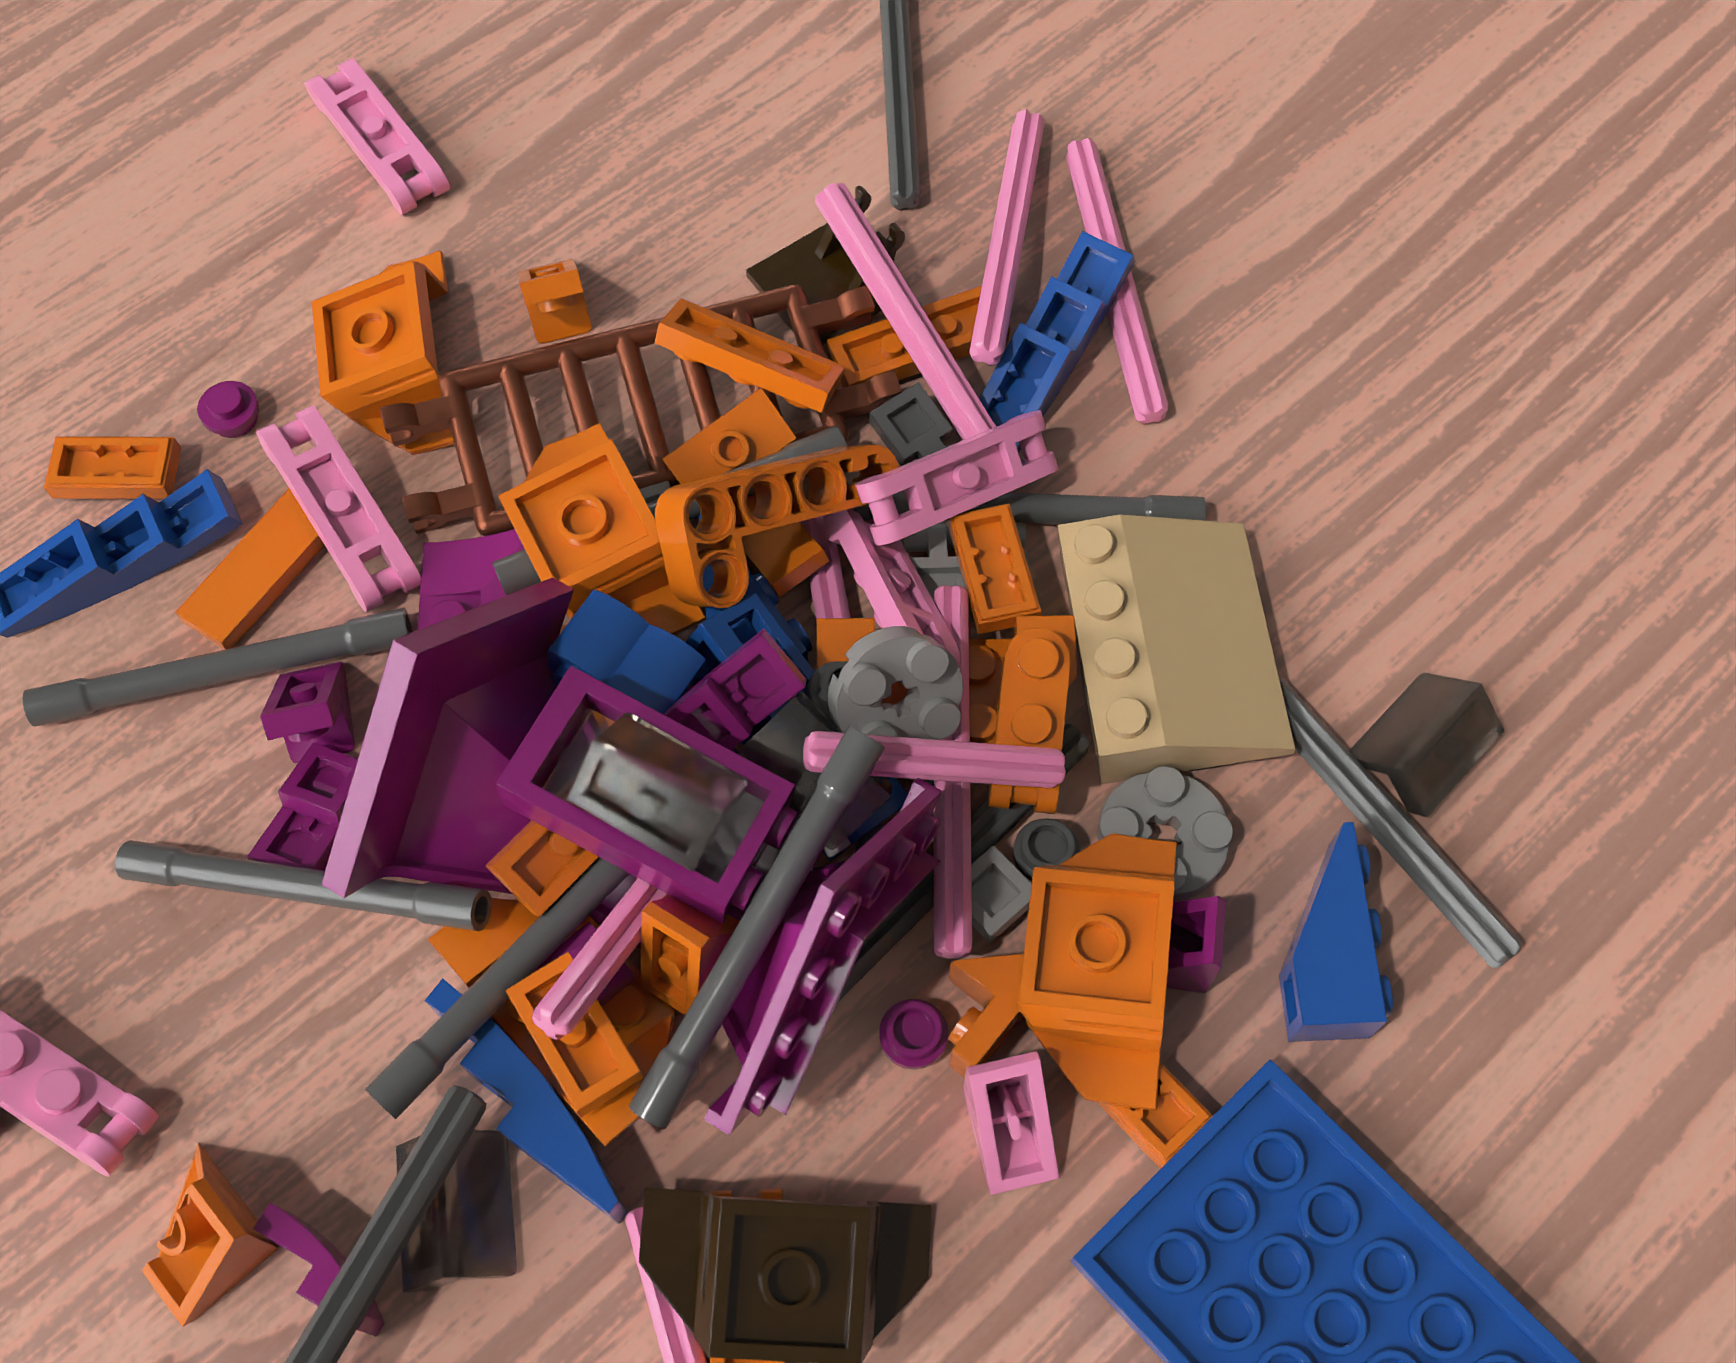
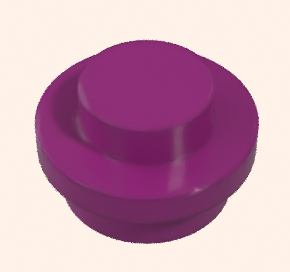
M224 381L211 386L203 393L197 406V413L203 425L209 431L226 438H236L247 434L255 426L258 419V399L248 385L239 381Z
M920 999L903 1000L893 1005L883 1016L879 1029L880 1044L885 1055L894 1064L906 1069H922L935 1063L943 1054L948 1041V1026L943 1014L931 1003Z

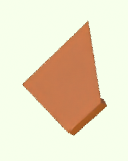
M199 1142L165 1237L157 1244V1247L160 1249L158 1256L147 1262L142 1270L182 1327L195 1321L279 1248L274 1241L253 1229L258 1222L257 1218Z

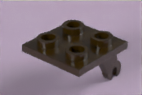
M858 185L855 188V201L863 213L870 206L871 195L862 186ZM828 223L746 269L747 278L760 293L789 285H799L806 292L809 305L838 298L849 290L867 286ZM891 223L887 239L879 231L876 232V235L894 262L896 251L905 240V233L896 223ZM871 294L875 306L874 311L870 312L872 317L882 310ZM788 312L778 313L793 331ZM839 329L819 334L822 346L827 344L828 339L842 335L849 330Z

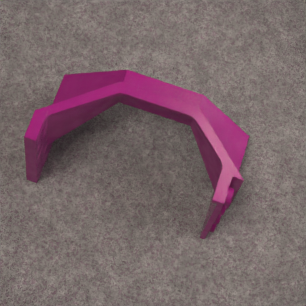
M552 577L393 640L321 883L322 886L340 897L346 898L377 879L401 877L512 894L486 865L531 820L502 805L495 783L557 688V685L551 678L553 672L548 669V650L560 635L561 627L574 592L573 588ZM592 713L544 790L555 796L595 757L598 750L606 743ZM617 771L605 782L619 798L629 787ZM917 778L911 786L901 811L847 861L812 868L722 1024L742 1064V1070L739 1077L708 1109L704 1118L705 1121L730 1135L750 1112L760 1117L770 1105L781 1113L787 1114L863 942L940 862V860L927 854L925 851L933 840L940 824V819L933 816L932 813L942 790ZM716 842L694 871L718 883L729 863ZM629 874L589 916L597 924L601 925L633 885L637 877ZM733 906L729 915L740 921L745 911ZM641 941L636 946L641 949Z

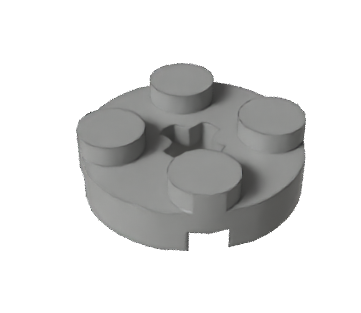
M906 626L886 627L862 637L847 651L845 656L849 661L842 668L839 678L833 674L828 687L829 711L841 733H845L848 726L866 735L937 740L952 735L961 721V713L958 707L962 700L963 680L957 661L936 639L922 635L914 628ZM901 681L906 689H909L907 695L899 703L894 705L890 703L882 704V699L891 695V684Z
M1168 766L1156 767L1149 773L1138 774L1122 782L1111 792L1103 805L1097 830L1098 841L1111 833L1150 839L1153 831L1149 825L1154 823L1162 826L1168 824L1177 831L1174 838L1179 844L1176 847L1173 902L1188 900L1203 892L1216 879L1224 865L1233 833L1231 822L1226 817L1225 811L1218 799L1198 781L1188 776H1183L1178 770Z

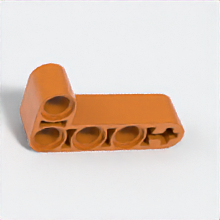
M882 445L840 446L675 485L665 490L658 498L655 507V522L668 583L672 593L681 602L693 606L729 608L737 604L746 594L749 585V571L742 542L743 536L868 504L861 503L856 484L864 479L898 468L899 465L896 457L888 448ZM859 471L858 477L852 479V482H847L844 472ZM805 475L810 480L811 489L807 499L803 492ZM751 487L757 496V504L753 513L749 511L747 506V494ZM694 500L698 502L701 509V519L696 528L691 525L689 520V509ZM710 564L714 571V582L707 592L703 586L702 575L706 566Z

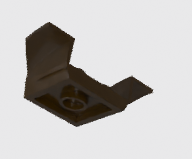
M645 1187L638 1263L691 1330L694 1338L708 1358L805 1363H862L873 1346L874 1338L901 1311L929 1278L931 1205L867 1201V1205L727 1197L713 1196L710 1191Z

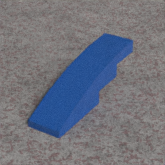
M1082 231L1057 279L1051 276L1026 325L1019 323L1000 362L997 364L979 398L996 427L1006 423L1009 419L1032 411L1041 410L1044 417L1092 340L1136 261L1133 254ZM1018 441L1015 444L1019 453L1021 447Z
M207 469L160 502L142 494L96 527L77 519L1 571L0 635L6 638L72 615L133 588L193 556L242 525L241 518L223 479Z
M442 978L424 1001L441 1017L462 994ZM489 1018L469 1039L475 1045L460 1064L476 1081L512 1107L496 1129L509 1142L620 1224L628 1212L595 1147L543 1074L504 1031Z

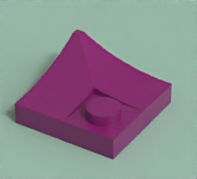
M515 529L471 539L423 543L417 630L506 596L492 562L525 549Z

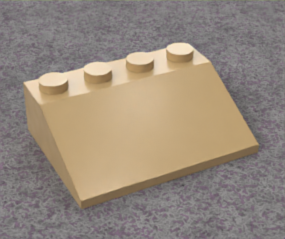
M1120 514L1058 525L1061 563L1070 613L1075 618L1076 647L1101 784L1125 781L1133 776L1149 773L1154 768L1162 766L1172 767L1179 772L1295 754V745L1244 523Z

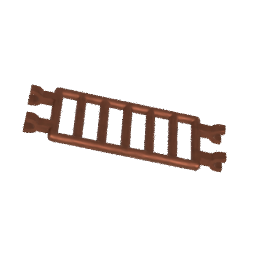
M789 285L705 306L704 308L756 329L753 319L787 311L798 347L826 358L819 334L839 329L856 330L873 323L870 312L874 311L875 306L867 286L849 290L838 298L809 305L804 289L799 285ZM664 317L448 370L442 373L439 378L442 397L416 404L397 403L379 407L385 431L387 434L390 433L394 446L413 442L424 434L448 428L451 429L465 485L440 492H420L403 496L402 500L409 523H413L416 534L437 529L446 522L473 516L476 529L483 536L514 529L505 509H496L466 391L501 382L527 477L543 451V445L524 376L559 368L576 432L579 433L599 423L582 362L616 353L650 470L632 475L639 489L665 481L669 482L670 487L679 485V482L662 460V458L669 454V449L640 351V347L655 344L659 322ZM679 358L701 431L721 417L708 370L703 363L689 362ZM895 370L874 376L861 384L837 389L823 412H818L822 426L794 433L797 438L791 443L835 425L838 426L845 441H847L849 431L845 419L870 413L902 393ZM749 385L751 394L757 391L760 387L755 385ZM763 389L782 416L776 394Z

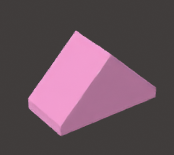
M1037 1051L967 1067L963 1093L990 1195L1059 1179L1041 1061Z

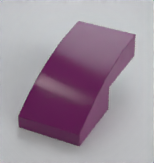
M762 629L686 692L663 715L732 750L751 735L752 728L801 691L806 686L807 679L768 632ZM686 761L697 775L705 771Z
M312 743L278 790L282 807L247 855V859L325 870L358 759Z
M270 1202L253 1229L313 1265L296 1293L319 1306L346 1258L312 1226L293 1213ZM375 1300L357 1330L377 1337L385 1322Z

